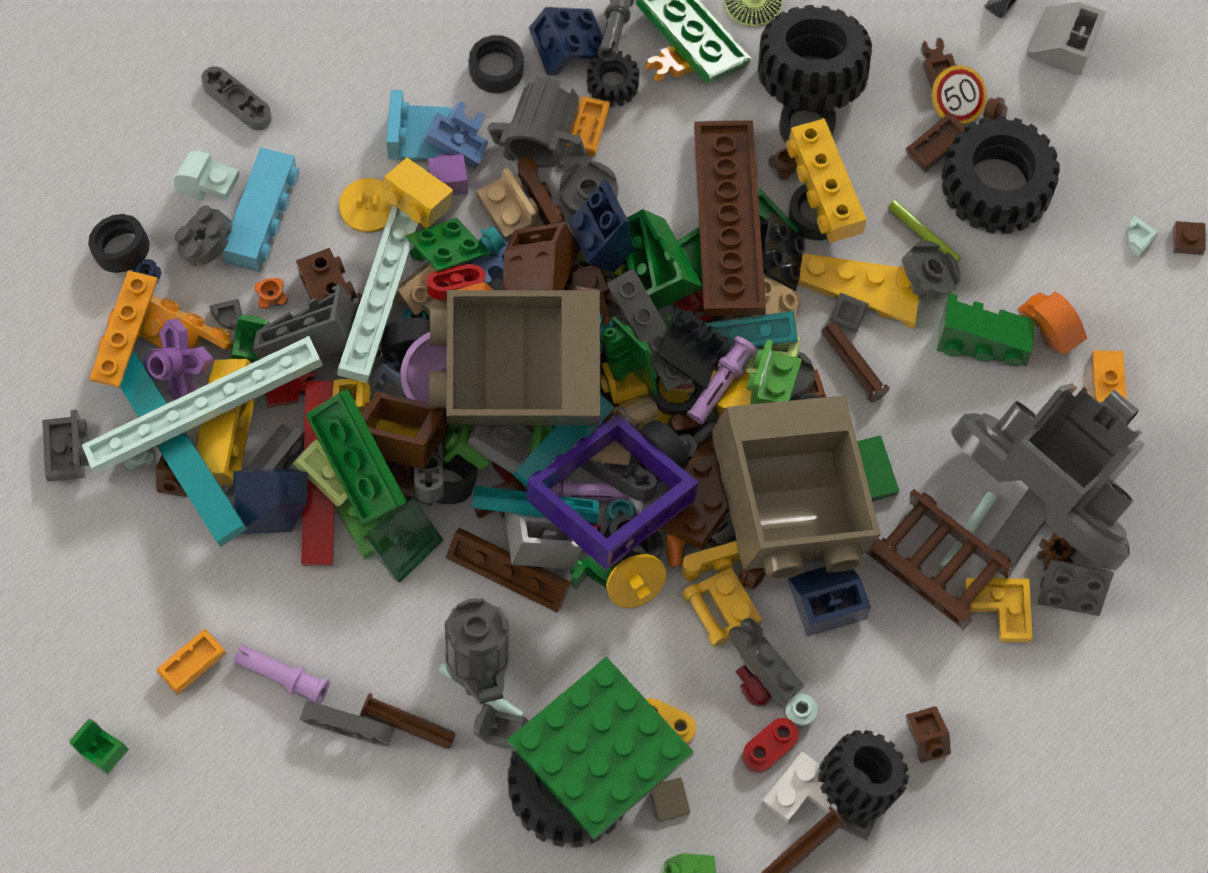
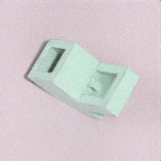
M190 151L185 156L173 182L176 191L201 201L204 200L207 193L227 200L240 175L239 170L211 160L208 153Z

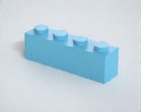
M260 147L232 221V232L229 231L226 237L228 243L222 251L225 263L260 272L263 262H268L271 254V239L273 236L277 237L280 230L281 220L279 218L281 212L286 211L289 206L290 194L288 193L291 185L295 186L299 179L300 169L296 166L295 156Z

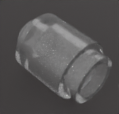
M639 396L614 408V415L611 419L619 415L634 429L639 430L648 422L658 419L660 414L651 396L645 398Z

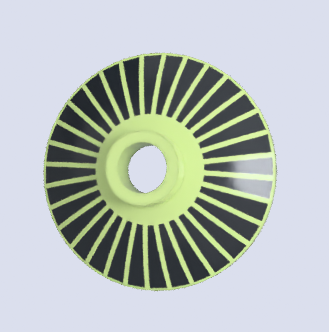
M725 0V7L728 14L736 22L745 26L759 27L775 19V16L781 11L782 0Z

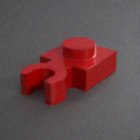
M308 372L300 376V378H296L265 393L267 408L298 403V394L305 396V381L313 380L315 372Z

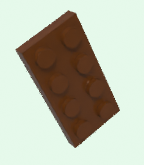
M712 435L704 440L684 469L685 472L698 482L695 501L660 528V530L701 550L706 546L729 512L728 499L723 487L720 464L716 456Z

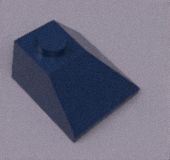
M294 469L233 471V507L247 528L241 534L292 532L307 505L308 472Z

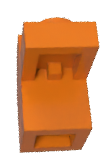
M1039 292L1017 308L1019 315L1035 320V325L1040 328L1045 345L1063 355H1066L1088 339L1079 315L1073 306L1057 292L1052 293L1050 296Z

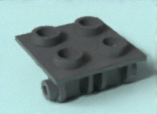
M1050 560L1046 576H1042L1041 592L1037 604L1100 616L1114 571Z

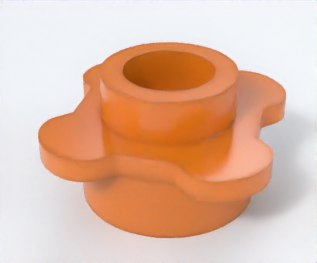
M267 278L255 284L254 290L259 295L258 305L260 308L268 309L271 305H284L287 302V295L283 293L282 289L284 286L282 279ZM270 291L274 292L271 296L268 295Z

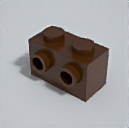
M330 247L296 260L298 274L310 300L316 298L318 302L333 294L332 288L340 283L352 302L353 299L357 298L351 281L345 282L342 276L345 273V268L340 257L334 258Z

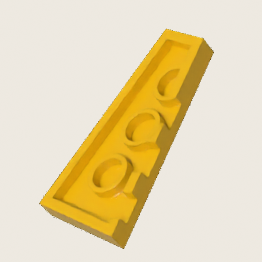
M803 253L798 285L834 299L839 297L841 292L868 303L867 309L878 312V316L889 320L894 318L904 322L905 326L914 329L919 296L912 291L911 283L903 267Z

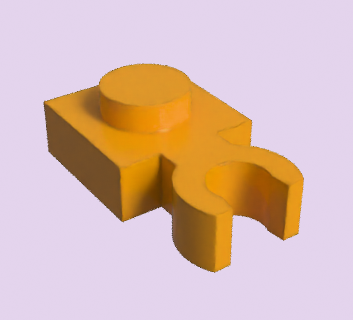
M673 46L661 50L658 57H651L645 66L646 70L652 68L658 70L654 76L655 81H662L667 73H670L675 79L694 71Z

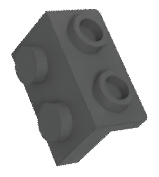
M70 410L71 417L42 420L45 477L47 482L85 478L84 466H89V462L82 444L83 438L88 437L86 419H81L77 410Z

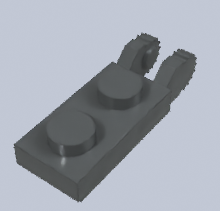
M746 618L740 623V626L730 629L728 636L740 653L739 656L778 704H783L804 687L765 636L763 637V630L754 619Z

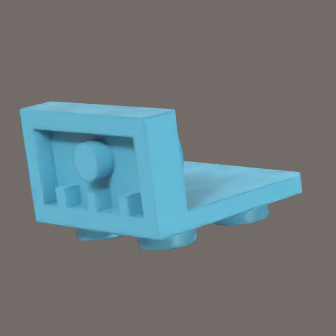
M391 90L386 140L388 159L404 160L407 157L410 160L428 161V158L447 154L424 141L433 117L437 113L448 117L451 108L409 105V102H404L403 90Z

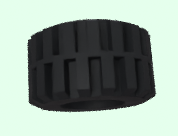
M860 730L853 731L851 734L847 733L830 750L820 764L819 769L821 772L818 774V781L823 783L820 787L822 794L828 795L826 800L830 805L835 804L838 807L836 811L840 814L848 813V818L855 820L858 816L861 821L879 818L899 799L907 788L905 785L909 782V776L905 773L909 770L908 765L902 762L904 758L902 752L895 750L894 747L896 745L892 741L889 743L885 741V736L881 734L875 736L869 730H865L863 734ZM855 768H858L862 770L864 773H866L872 783L864 780L857 773Z

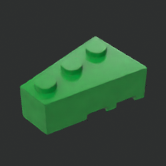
M645 209L627 217L632 243V253L627 257L629 271L635 270L657 310L703 289L699 277L665 218Z
M949 293L940 321L937 344L938 352H944L952 357L970 356L983 362L991 360L1002 361L1009 366L1027 365L1032 354L1035 320L1002 309L999 311V314L984 310L983 303L975 301L973 306L958 302V295Z

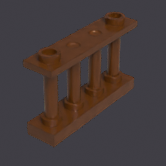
M913 489L910 492V504L914 508L887 539L882 538L880 540L878 538L866 551V554L964 630L972 621L973 612L970 610V604L998 572L1005 578H1009L1012 575L1013 565L1011 564V559L1001 550L997 549L994 551L938 508L936 506L937 502L925 492L920 494ZM923 515L927 516L938 527L911 558L907 557L904 559L896 552V546ZM950 534L962 543L963 546L936 577H927L921 572L922 568L920 566L944 538ZM974 553L988 565L961 596L954 598L945 591V585Z

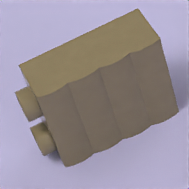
M447 290V309H430V346H447V371H430V409H447L448 425H599L600 290Z
M846 396L727 407L712 429V437L716 456L720 464L722 483L728 499L730 517L736 534L737 547L743 569L765 568L768 579L782 580L802 573L804 571L803 563L824 561L826 570L829 573H842L860 567L864 563L863 554L881 534Z

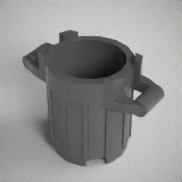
M537 77L534 83L528 82L527 86L523 88L512 122H492L487 126L492 141L495 144H499L498 146H505L503 156L510 161L519 160L525 156L532 158L538 168H551L557 165V168H563L567 156H584L586 148L581 137L570 134L579 105V96L574 89L571 90V93H568L559 87V80L548 77Z
M475 598L458 603L456 608L451 609V614L445 621V662L450 677L464 687L467 695H472L479 704L503 699L504 676L509 665V622L499 606L496 607L487 603L482 598Z

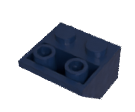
M603 180L567 223L587 263L615 272L632 253L630 225L609 182Z
M825 566L787 578L807 637L867 620L871 605L862 580L854 569L842 573H829Z

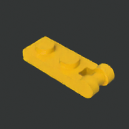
M737 541L687 555L682 564L681 574L683 579L688 582H694L699 578L700 573L714 569L716 572H721L729 567H733V564L741 562Z

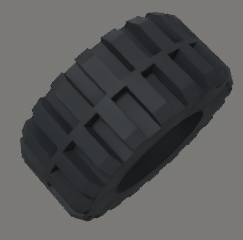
M805 5L804 8L800 9L798 6L790 8L787 13L783 11L775 16V19L769 21L765 26V30L762 31L758 60L759 80L771 97L776 96V100L783 105L789 104L792 109L798 111L800 108L807 109V112L816 113V110L829 112L834 107L840 109L848 105L849 101L852 103L857 99L867 86L872 55L871 38L868 36V32L863 25H859L856 18L852 15L850 17L846 16V13L842 10H831L829 6L823 5L822 8L814 7V5ZM814 56L821 57L827 60L816 61L805 59L802 57Z
M997 116L996 120L985 117L979 120L978 125L975 122H971L965 126L964 132L960 131L954 137L942 171L943 194L948 196L946 202L950 209L956 208V216L962 221L965 219L969 220L970 226L976 229L979 226L987 228L986 232L995 234L996 230H1002V233L1006 234L1012 233L1015 227L1020 231L1028 228L1030 221L1031 223H1036L1042 217L1043 212L1047 211L1059 180L1060 163L1056 160L1058 154L1053 146L1049 147V138L1044 133L1039 135L1037 133L1038 128L1034 125L1029 124L1027 126L1022 123V119L1015 117L1014 120H1007L1006 116ZM989 159L1007 161L1015 165L1022 172L1027 184L1015 190L1004 191L994 189L981 181L974 170V166Z
M513 751L510 759V768L508 769L509 799H511L515 815L521 818L522 826L527 831L532 829L536 832V838L543 842L548 838L553 840V845L563 847L564 842L572 843L573 847H581L583 841L590 840L591 843L601 840V835L594 840L565 807L555 805L544 797L540 789L538 776ZM617 821L604 832L610 834L616 828Z

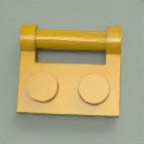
M732 567L698 584H693L682 591L686 602H691L710 635L708 639L713 647L730 640L728 636L730 629L740 626V623L746 618L754 619L757 625L762 623L760 614ZM709 594L728 626L727 628L720 629L704 602L702 595Z

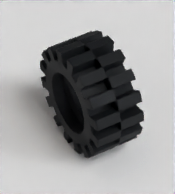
M619 50L613 61H604V54L602 58L598 56V59L594 57L591 60V65L589 64L587 68V90L589 93H592V98L610 102V107H614V102H618L619 107L623 106L624 99L627 103L632 101V95L635 97L637 89H639L640 71L637 68V62L635 60L631 62L629 54L622 57L623 51ZM608 72H617L623 75L624 81L619 85H608L603 82L602 76Z

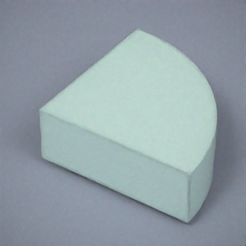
M1134 215L1127 229V241L1131 250L1140 257L1157 237L1158 232Z

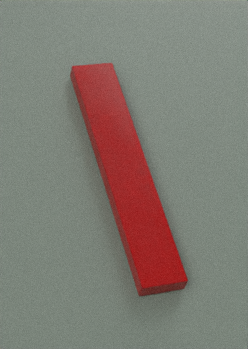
M305 381V414L333 397L334 381ZM306 415L304 451L313 441L318 440ZM308 479L307 505L302 512L301 565L334 566L335 504Z

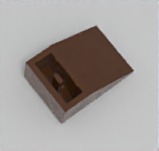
M565 222L514 230L505 249L502 290L564 289L581 250Z

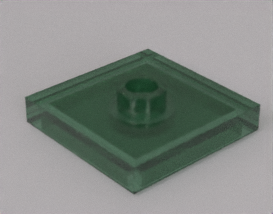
M410 495L404 497L406 503L390 511L363 537L392 578L399 583L444 540L415 498Z

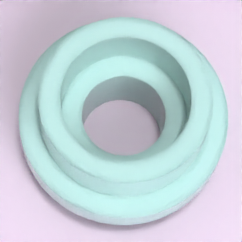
M796 694L787 701L785 707L786 716L796 725H809L817 716V704L809 695ZM800 704L805 705L808 711L801 714L796 710V706Z

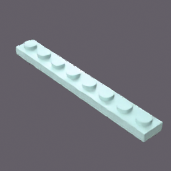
M392 205L338 367V376L368 383L412 247V243L406 238V235L416 232L419 225L418 222L413 221L406 213Z
M308 336L82 444L83 450L92 471L96 475L323 366Z

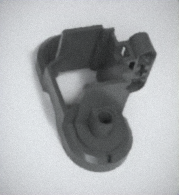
M1071 383L1060 386L1037 415L1018 401L1011 405L1000 420L986 413L982 415L978 413L963 414L951 429V434L968 456L998 482L1022 481L1045 501L1047 525L1088 559L1106 569L1114 571L1130 556V547L1126 538L1127 533L1117 520L1132 504L1133 499L1114 481L1145 445L1140 440L1135 442L1142 432L1139 429L1134 432L1128 427L1139 412L1135 406L1116 390L1112 391L1103 402L1097 401L1088 393L1090 390L1088 386H1084L1075 397L1073 393L1077 386Z

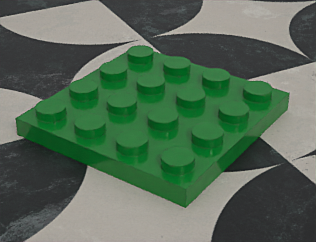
M607 656L507 739V743L594 840L694 754V751Z

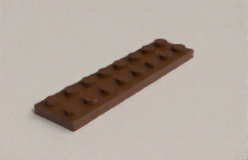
M753 120L694 121L704 316L765 315L766 302Z

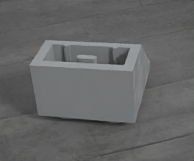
M1081 2L1046 7L1026 56L1081 76L1106 11Z
M504 513L512 565L572 569L582 549L550 520L540 516Z

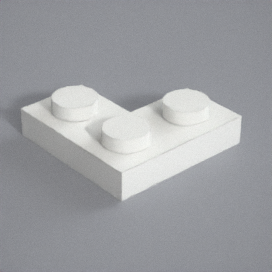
M803 751L762 801L764 806L787 823H789L807 799L825 813L830 812L828 810L830 806L835 811L838 808L835 804L830 805L826 800L828 798L827 794H822L820 787L823 783L818 781V774L821 772L819 769L820 764Z

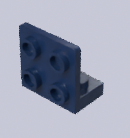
M545 7L529 26V31L547 75L557 76L571 59H593L594 57L598 59V49L600 48L603 35L591 9Z

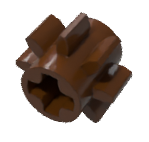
M1053 533L1049 542L1046 539L1040 541L1039 547L1042 550L1037 553L1036 559L1043 561L1044 571L1048 569L1050 560L1074 563L1070 557L1074 556L1077 550L1071 547L1064 538L1057 537V534Z

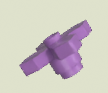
M177 318L167 320L160 331L163 348L150 349L142 361L154 378L167 380L168 393L174 400L195 391L192 374L206 373L213 362V357L204 347L188 349L187 329Z

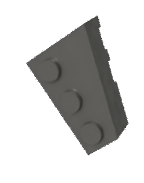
M341 283L332 288L333 294L318 302L316 298L308 301L309 307L300 313L292 316L289 312L257 330L253 351L259 360L308 336L320 359L335 353H343L357 308Z

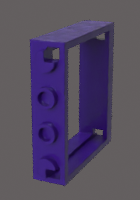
M616 415L610 421L602 422L595 432L587 438L579 439L573 448L564 455L559 454L548 467L533 473L527 482L526 500L607 570L691 505L696 498L698 482L623 418ZM616 441L672 489L611 536L605 538L550 489L609 444Z

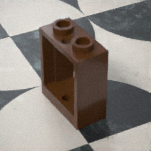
M376 392L371 401L364 405L362 417L385 461L425 469L447 433V409H430V403ZM381 419L420 428L414 438L375 429Z

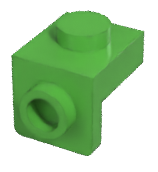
M681 853L664 861L663 873H716L715 856Z

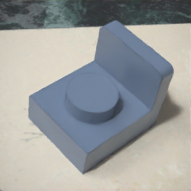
M397 361L379 365L372 374L373 380L369 385L370 391L374 395L376 392L406 398L399 372L401 365Z

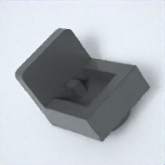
M483 704L480 713L475 719L473 732L486 744L513 750L507 743V739L529 720L523 716L497 711L491 705Z

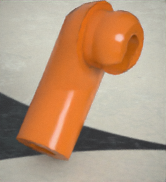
M667 534L668 567L682 566L683 548L687 542Z

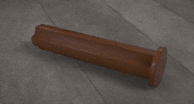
M835 322L827 324L822 329V335L867 392L869 402H876L885 396L890 387L887 384L883 385L838 324Z
M372 693L368 694L360 713L361 717L367 715L446 749H450L455 740L454 731L375 699Z
M831 806L828 807L830 812L767 866L762 873H789L841 826L846 828L848 825Z

